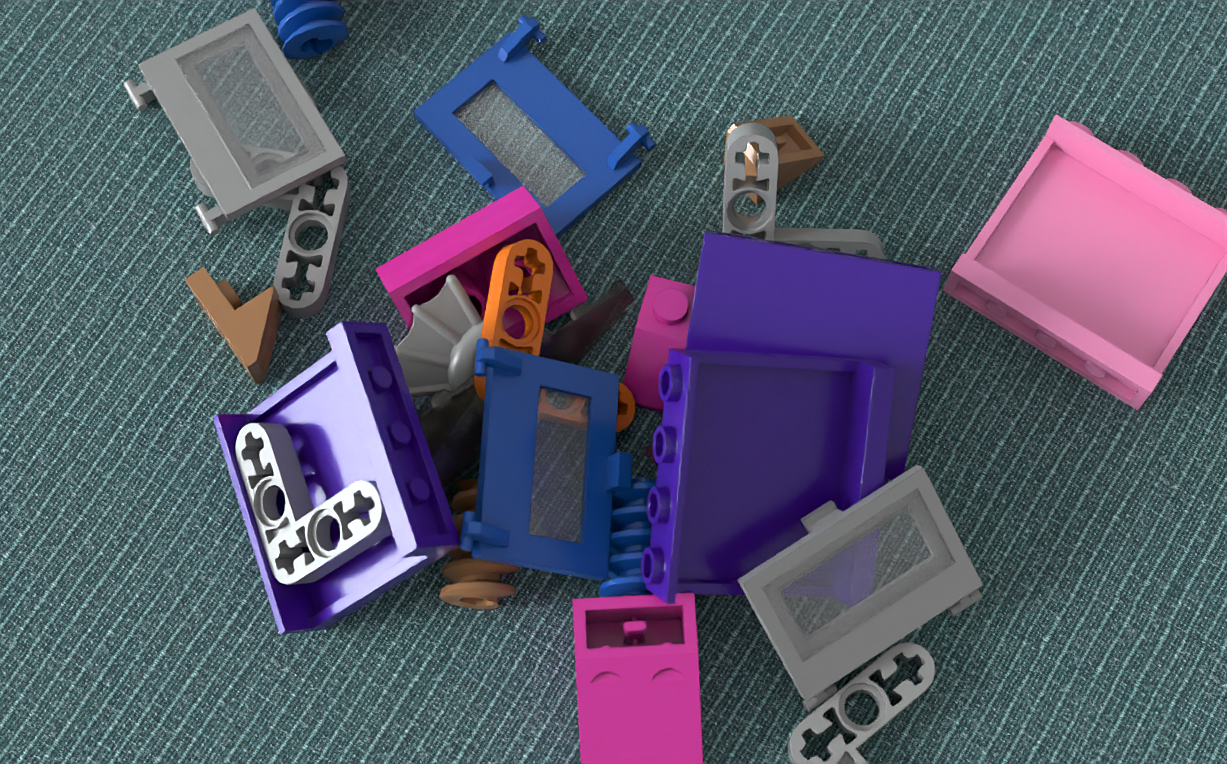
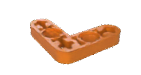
M524 239L504 247L496 256L481 338L489 340V347L491 348L497 346L536 356L540 354L553 276V260L545 246L536 240ZM524 257V265L532 268L531 276L523 278V270L515 266L516 259ZM519 288L518 295L509 296L508 292ZM508 307L518 310L524 317L525 332L520 339L510 337L502 325V317ZM474 375L475 389L478 396L484 402L486 376L478 377ZM620 382L616 432L626 429L635 415L633 395ZM539 388L537 419L587 432L588 407H582L584 401H589V399L567 394L564 407L561 410H556L547 403L545 389Z

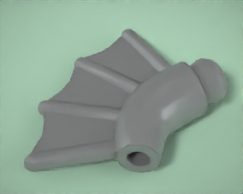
M450 274L447 276L446 283L437 296L421 305L415 304L412 307L411 311L414 314L412 327L408 335L394 348L412 398L451 393L456 396V406L462 412H470L469 408L477 407L479 411L484 408V402L478 396L475 389L474 373L477 340L481 339L484 318L482 319L458 278Z

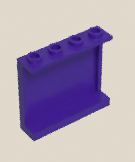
M706 229L685 349L871 359L895 367L896 376L884 486L888 483V480H893L905 472L941 271L934 267Z
M339 322L326 332L332 351L247 414H217L213 417L279 634L325 630L461 545L460 537L386 323ZM249 423H278L287 429L292 439L314 509L357 481L375 480L393 533L318 581L292 585L280 583L270 569L237 463L235 446L240 430ZM280 488L277 493L276 505L277 511L282 517L285 511V497ZM370 510L366 513H359L361 518H370ZM334 518L330 525V538L333 546L337 547L341 532L339 523ZM302 547V554L311 553L308 547Z
M669 348L668 364L662 367L659 376V394L664 402L662 426L656 428L653 438V454L658 463L656 487L650 489L647 499V514L650 523H652L650 547L645 548L641 560V573L646 589L666 604H675L677 593L745 595L737 579L809 534L800 519L830 500L835 503L837 509L845 511L881 488L884 482L896 368L871 359ZM878 527L780 589L781 595L833 596L845 605L852 606L871 594Z

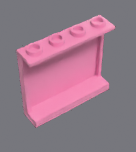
M1056 115L1045 137L966 254L962 253L952 268L943 291L1134 409L1139 410L1163 376V371L1227 272V210L1210 206L1193 196L1190 189L1183 183L1174 179H1165L1144 167L1141 160L1134 154L1110 147L1095 138L1093 132L1083 124L1075 121L1068 122Z

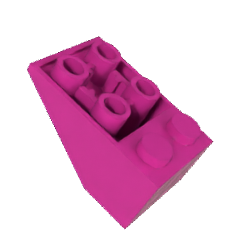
M677 593L675 604H666L655 595L572 599L581 764H703L699 657L694 593Z

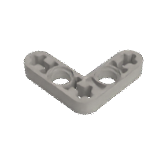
M754 122L745 123L733 129L727 138L725 146L722 232L742 235V233L753 234L755 238L821 249L835 248V251L856 254V250H867L869 257L886 259L881 240L870 231L861 229L775 228L779 163L776 137L769 128ZM750 142L759 143L760 153H758L756 161L757 177L746 176V161L743 152L746 151L747 143ZM754 193L761 196L766 204L760 213L748 217L736 212L733 208L734 201L743 194Z
M242 146L258 174L264 169L275 167L297 156V154ZM191 158L190 172L198 189L204 195L214 198ZM340 165L261 205L290 211L273 280V287L276 288L279 295L278 301L282 310L295 318H308L317 314L323 308L328 297L351 198L349 180L345 170ZM324 178H331L336 189H328L325 194L323 203L325 214L317 211L319 200L313 186H322ZM311 226L325 229L328 232V239L321 248L308 251L302 249L297 244L298 237L304 229ZM301 263L308 266L306 277L313 293L304 292L301 300H294L288 287H298L302 275L299 265Z
M249 423L240 430L235 446L237 463L270 569L280 583L292 585L318 581L393 533L375 480L357 481L314 509L292 439L287 429L278 423ZM280 488L285 497V511L282 517L279 515L276 505L277 493ZM370 510V518H361L359 513H366ZM334 518L338 521L341 532L337 547L333 546L330 538V525ZM302 547H308L311 553L302 554Z
M911 642L899 643L887 650L798 724L792 732L788 743V755L792 764H868L857 749L922 696L931 685L935 675V664L930 653L921 645ZM899 658L905 664L914 659L920 666L915 674L919 684L914 685L908 679L901 682L889 694L899 701L895 706H891L885 691L875 682L869 680V678L877 675L880 684L883 685L893 676L898 668L894 659ZM854 693L868 694L875 700L878 706L877 719L869 725L861 726L854 724L845 713L844 705L846 699ZM828 712H832L838 727L848 736L854 738V740L849 744H845L844 738L840 733L829 743L825 750L829 757L828 760L823 762L818 756L807 760L801 753L806 745L802 735L809 733L814 738L823 735L833 724L823 716Z

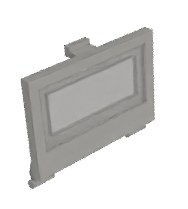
M255 8L138 64L146 82L136 86L134 80L129 79L124 83V87L138 111L147 109L148 104L157 98L216 199L218 206L208 210L205 203H200L195 207L202 224L211 236L217 235L220 232L219 228L226 222L347 162L343 150L317 110V103L302 79L299 80Z
M918 464L845 511L837 509L835 503L831 500L800 519L809 534L737 579L800 696L805 699L802 703L808 712L838 692L837 687L834 685L836 681L947 609L949 614L954 617L982 599L978 588L983 585L924 467Z

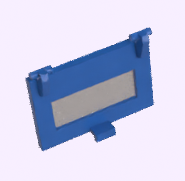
M522 15L518 19L520 26L513 34L509 32L413 112L414 117L496 200L524 186L542 208L558 239L641 168L642 161L634 155V152L643 145L650 152L657 144L649 137V130L643 124L638 126L634 121L626 128L630 134L621 142L525 47V44L533 38L539 44H542L546 41L547 36L540 30V24L534 17L528 18L526 15Z
M478 339L474 375L478 377L486 376L476 513L471 511L463 512L460 549L464 551L472 550V558L597 581L608 579L613 492L619 489H631L633 454L621 451L615 453L619 375L497 346L491 348L489 347L488 339Z

